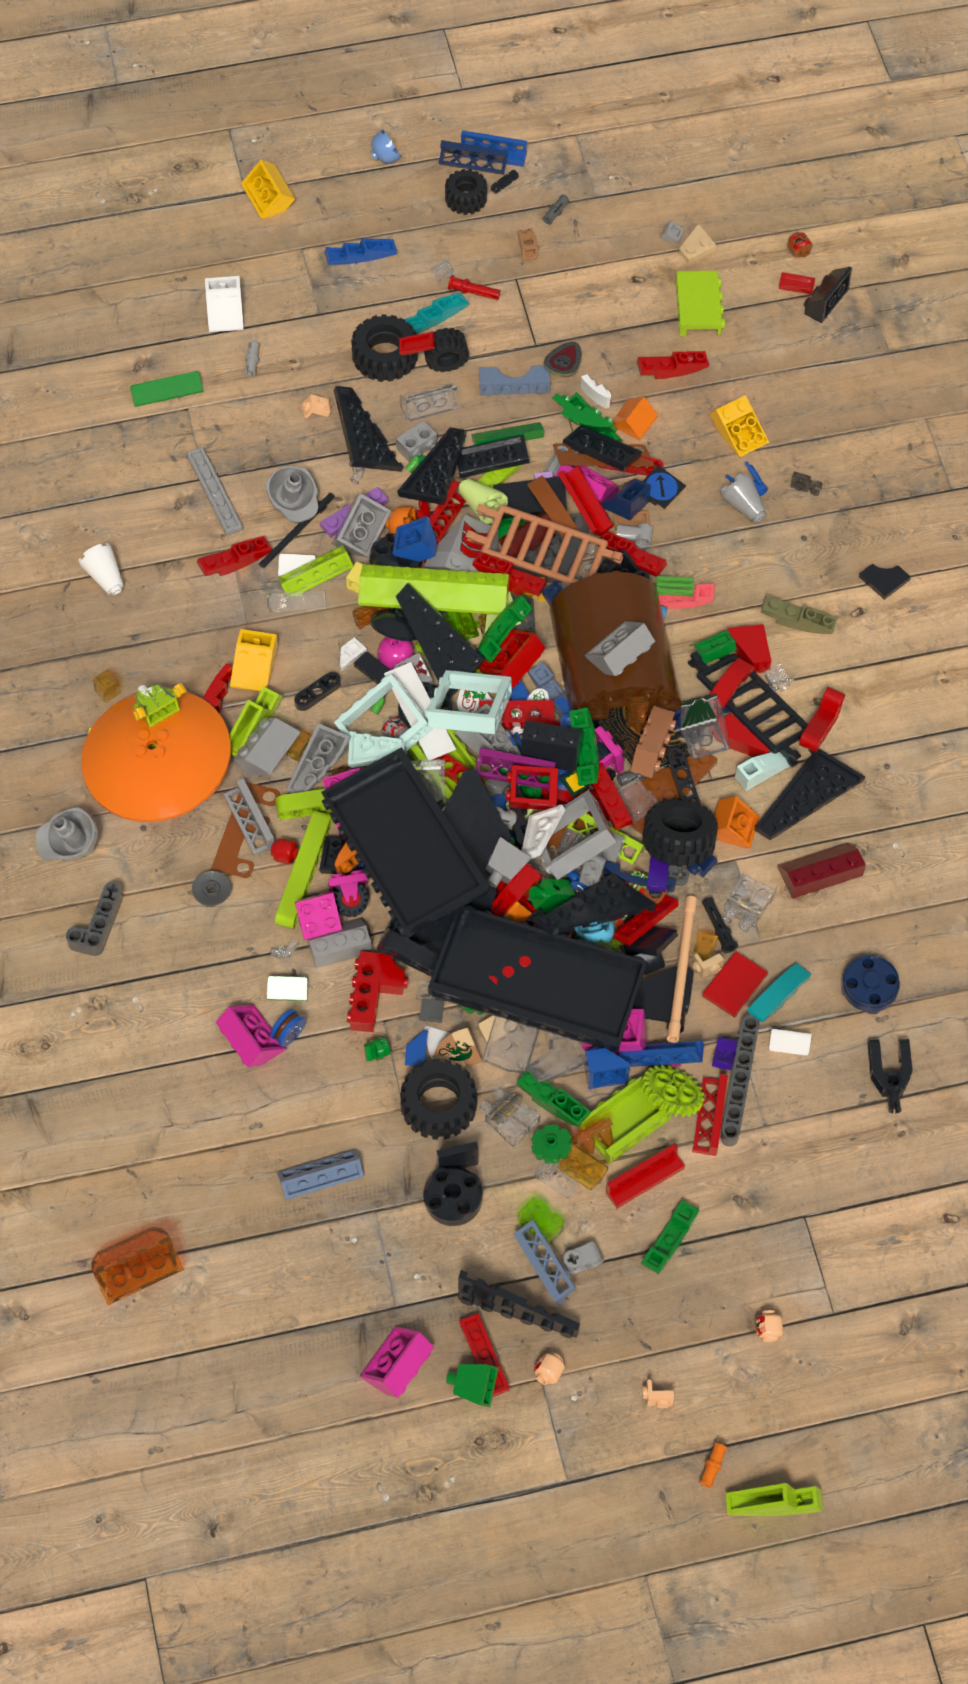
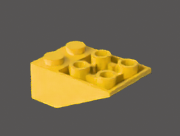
M746 395L709 414L718 432L738 457L769 443Z
M240 629L230 687L261 692L263 686L268 688L278 648L277 634Z

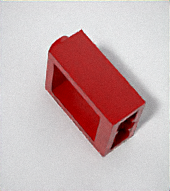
M512 765L511 771H507L506 782L510 783V790H506V801H509V808L547 810L556 807L558 768ZM517 774L548 776L547 800L515 798Z

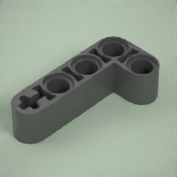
M109 882L104 886L88 930L79 927L68 929L66 938L71 950L91 956H98L104 951L123 901L121 887L117 882Z

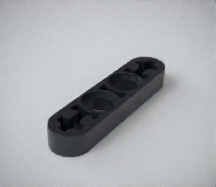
M680 748L671 749L667 754V762L679 799H687L689 801L695 799L701 806L683 750ZM673 752L676 755H680L678 759L679 765L683 763L684 766H678L674 769L673 766H676L677 763L675 759H671ZM684 770L687 774L686 779H678L676 776L677 771ZM684 788L692 790L693 794L690 798L683 796L682 790Z

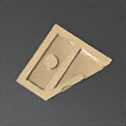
M700 225L695 227L679 248V254L688 264L717 251V245Z

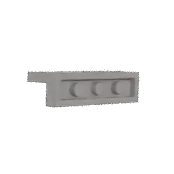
M243 778L236 781V789L223 793L253 855L256 856L271 850L274 837ZM240 794V803L232 802L230 797ZM240 809L249 812L247 819L238 815ZM248 824L256 826L255 833L246 831ZM255 839L265 843L264 846L255 849L253 844Z

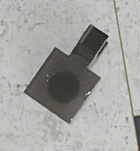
M794 471L790 487L804 492L809 490L812 495L819 496L820 490L815 488L822 489L823 483L813 481L811 476Z

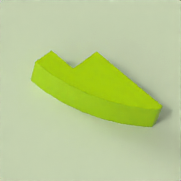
M263 686L255 703L247 700L230 733L231 755L236 757L238 750L245 745L249 735L257 729L262 719L272 718L283 696Z
M787 1483L728 1492L726 1493L727 1514L732 1516L764 1517L823 1512L822 1490L816 1486L794 1489Z

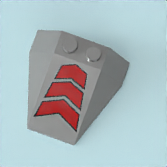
M464 515L437 544L435 556L427 559L424 568L479 572L472 566V563L478 553L481 552L483 545L467 541L466 535L468 530L487 537L491 525ZM498 529L490 546V549L498 551Z

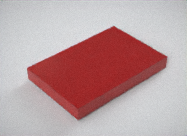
M735 952L703 992L702 997L735 1018L768 976V972L738 952Z

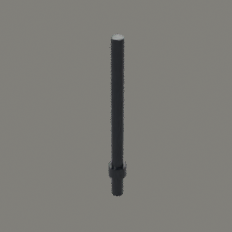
M329 493L322 501H318L316 515L307 521L299 523L259 563L260 567L265 568L319 513H322L327 508L326 506L334 499V495Z

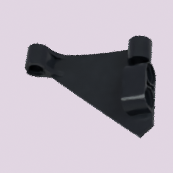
M687 966L680 1033L684 1031L685 1018L691 999L694 971L689 966ZM677 967L643 980L633 1009H644L645 1019L667 1022V1030L671 1019Z

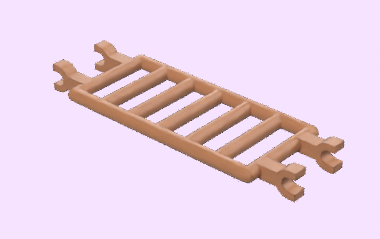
M482 504L478 505V515L494 519L487 537L468 530L466 535L467 541L483 545L481 549L483 553L512 562L513 565L567 584L578 581V579H575V576L589 542L599 545L587 577L597 573L602 558L612 560L618 564H621L623 560L622 553L606 549L608 542L604 539L502 504L498 507L497 511ZM507 513L514 516L502 548L498 552L490 549L503 514ZM524 519L530 521L531 524L519 554L515 558L507 555L520 520ZM538 525L547 527L548 530L534 564L523 561ZM556 530L564 533L565 536L553 566L549 570L541 567V564ZM573 536L581 539L582 542L570 572L566 576L558 573V570Z

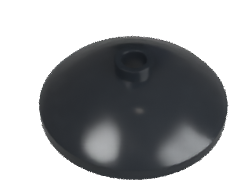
M382 609L371 615L370 625L383 636L400 641L417 640L402 609Z

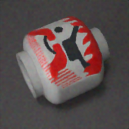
M389 717L383 722L381 732L384 737L398 739L408 730V727L400 717Z

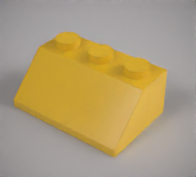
M260 160L241 183L262 219L286 211L295 200L275 164Z

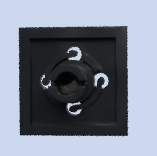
M325 836L319 868L321 874H338L334 864L342 847L348 841L347 837ZM357 864L352 868L351 871L344 874H351V872L358 871L360 865Z

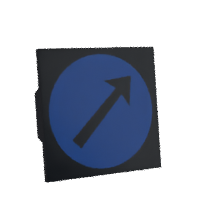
M659 465L643 480V482L651 485L649 502L654 506L658 504L663 509L686 487L684 483Z

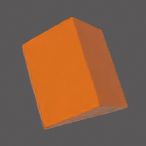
M644 396L628 399L613 418L615 422L613 425L618 430L640 441L657 419L658 414Z

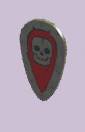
M567 342L556 347L545 357L544 367L549 372L559 376L575 374L581 361V347L577 342Z

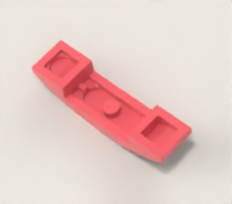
M697 584L696 589H693V597L658 595L660 605L668 607V609H682L711 603L714 601L715 584Z

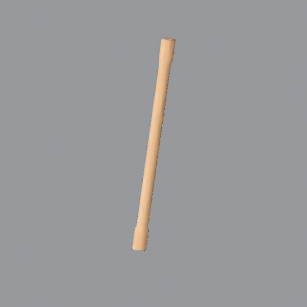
M687 896L685 899L684 922L671 1019L667 1034V1040L672 1043L678 1042L680 1035V1020L693 920L697 905V898L694 896Z

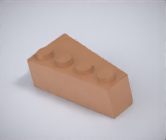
M653 706L639 744L636 747L630 772L652 778L654 772L659 771L661 765L659 758H664L666 752L664 745L669 744L672 735L669 734V731L673 732L676 721L673 720L675 712Z

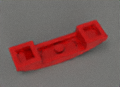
M738 658L726 670L709 695L717 694V697L715 696V698L705 701L710 704L717 717L715 718L716 721L713 722L712 720L709 724L712 726L716 724L724 712V707L741 683L747 680L754 670V666Z

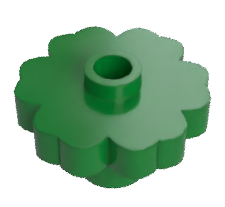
M546 1125L544 1130H537L535 1135L532 1136V1153L537 1160L544 1159L546 1164H557L560 1158L566 1159L572 1152L571 1135L567 1129H559L558 1125Z

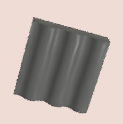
M422 998L419 1020L442 1023L444 1001Z

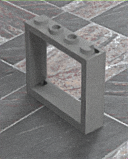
M589 790L564 805L566 810L553 834L589 811L599 831L555 859L552 858L547 845L540 855L548 874L553 873L557 880L616 843L599 803Z

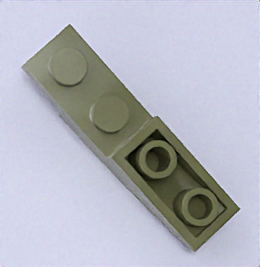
M768 594L761 613L775 618L777 624L810 633L833 634L837 622V617L807 605H803L800 608Z

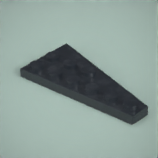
M335 386L334 395L351 467L402 472L403 465L401 462H397L395 459L396 454L388 448L385 437L377 425L369 419L370 414L362 408V402L353 388Z
M450 427L397 490L398 496L445 505L465 442V430Z
M407 583L396 595L438 682L446 670L475 673L486 661L410 583ZM449 688L447 692L449 698L451 699L459 689Z
M612 873L541 917L538 925L551 935L572 931L574 927L578 926L585 928L589 927L591 923L597 922L602 924L622 919L628 914L639 915L644 910L649 912L655 911L656 904Z
M460 1271L458 1276V1300H461L463 1304L469 1306L474 1304L480 1306L484 1311H495L505 1318L512 1319L513 1317L519 1319L526 1325L535 1324L545 1331L551 1332L553 1330L559 1332L563 1337L577 1338L580 1323L558 1313L550 1315L540 1305L532 1307L526 1304L527 1299L497 1286L490 1288L485 1283V1280L477 1278V1280L466 1277L467 1272Z

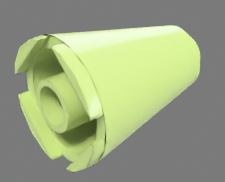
M472 479L463 480L459 485L460 495L479 520L486 524H491L494 519L478 515L477 508L479 504L496 511L501 504L506 506L508 504V498L503 492Z

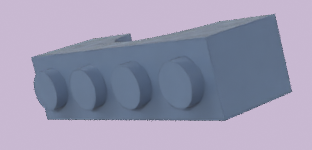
M531 366L529 372L524 376L511 378L501 374L497 367L479 368L480 396L550 393V372L544 366Z

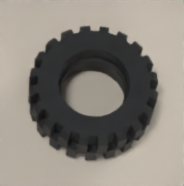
M382 314L379 317L375 315L371 319L367 318L363 321V324L360 323L356 327L351 339L352 359L356 369L362 375H367L369 379H378L379 382H383V380L390 382L396 378L397 380L401 379L403 375L406 376L415 367L418 353L401 356L399 353V338L417 335L416 331L410 323H406V320L398 319L394 315L387 316ZM381 343H390L398 347L397 350L390 353H379L371 348Z
M687 799L664 800L648 810L645 816L642 842L648 853L652 857H656L659 862L663 861L667 865L673 864L677 865V867L698 865L706 861L714 852L718 822L713 813L708 811L707 807L704 805L700 806L695 801L689 802Z
M433 1059L432 1063H429L427 1060L422 1062L421 1067L416 1065L412 1068V1074L408 1073L405 1077V1082H402L400 1093L402 1115H404L407 1125H411V1129L415 1133L420 1131L422 1137L427 1138L429 1135L432 1136L433 1140H438V1137L449 1139L451 1134H454V1136L461 1134V1129L466 1130L469 1127V1121H473L475 1111H477V1089L475 1088L474 1079L470 1078V1073L466 1069L462 1071L460 1064L455 1063V1065H452L451 1061L446 1059L445 1062ZM444 1087L453 1091L458 1097V1101L449 1110L435 1112L425 1108L420 1103V1097L431 1088Z

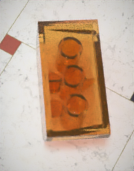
M150 1227L97 1252L91 1262V1270L107 1305L184 1270L168 1232L158 1227Z

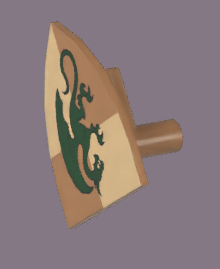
M468 1027L447 1035L439 1043L433 1055V1058L439 1059L441 1062H445V1059L450 1060L452 1065L458 1063L461 1066H470L483 1062Z

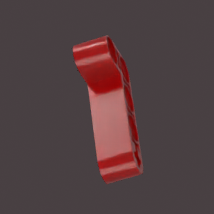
M827 687L820 707L800 738L799 746L814 752L818 751L840 714L845 693Z

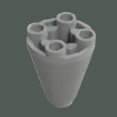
M741 473L734 478L735 482L730 486L729 484L724 486L720 490L722 493L721 497L750 521H754L757 524L767 516L766 510L750 474L744 475Z

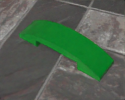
M522 595L513 600L496 617L480 642L478 651L489 663L501 651L499 646L518 622H523L533 609Z
M582 708L569 711L571 728L582 730L584 735L579 767H577L578 785L598 783L599 756L595 729L589 709Z
M682 1200L658 1240L642 1260L641 1265L659 1275L680 1246L700 1210Z

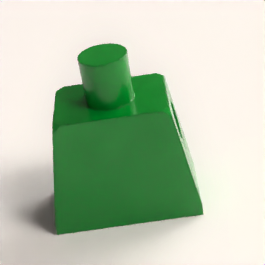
M547 878L538 886H532L529 890V898L536 910L540 908L545 914H548L576 896L569 880Z
M460 1364L457 1373L448 1372L446 1382L447 1384L454 1385V1395L490 1408L499 1368L487 1364Z

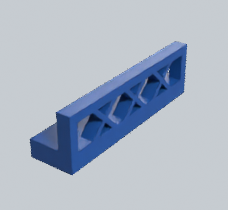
M463 130L461 132V143L506 150L508 153V165L524 167L527 157L526 140ZM465 137L472 138L474 141L465 140ZM482 140H487V141H489L490 143H489V144H486V143L482 142ZM498 143H504L506 146H500ZM515 146H523V149H518Z
M702 1041L646 1044V1050L619 1052V1057L629 1062L630 1067L703 1062L704 1043Z

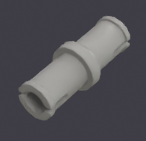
M255 341L248 343V352L245 356L246 368L244 373L252 377V373L253 376L256 375V364L259 362V343Z

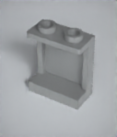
M612 832L616 843L584 863L579 882L588 887L599 882L605 862L618 863L625 841L624 837Z

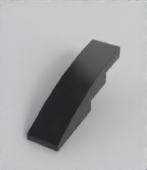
M516 784L515 798H524L519 785ZM509 808V810L516 813V822L512 826V832L517 848L522 851L524 834L527 828V822L524 817L527 815V809Z

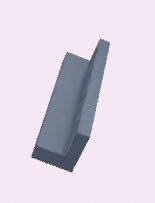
M355 1149L277 1172L286 1200L364 1177L360 1158Z
M532 1220L513 1235L554 1302L563 1305L568 1301L566 1297L577 1288L537 1223ZM532 1227L536 1232L534 1241H531L527 1234V1231ZM538 1245L545 1246V1258H542L537 1250ZM548 1262L556 1264L557 1270L555 1275H552L547 1267ZM559 1279L565 1280L569 1288L562 1291L558 1285Z

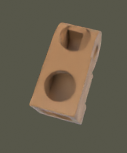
M532 228L518 230V242L521 248L522 260L538 259V245Z

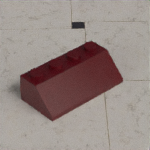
M845 843L780 864L777 868L792 899L861 877L864 874L866 864L859 850L850 843Z

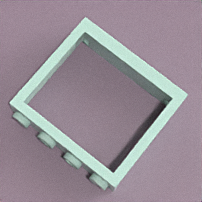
M446 670L443 677H440L439 686L435 688L434 698H431L430 707L425 712V717L428 718V727L495 734L512 694V678ZM449 688L497 693L489 714L440 709Z
M392 674L384 677L375 688L370 689L361 700L356 701L347 712L342 713L334 722L341 733L349 736L347 727L394 687L419 720L398 738L404 742V752L409 750L433 728L428 727V718L425 717V714L401 682Z

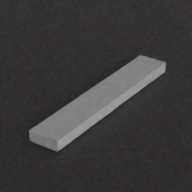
M201 447L187 452V458L226 536L243 531V526L204 448Z

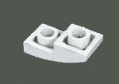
M588 374L582 376L581 389L600 406L609 408L611 399L609 390H606L602 384L596 386L595 381L591 380Z

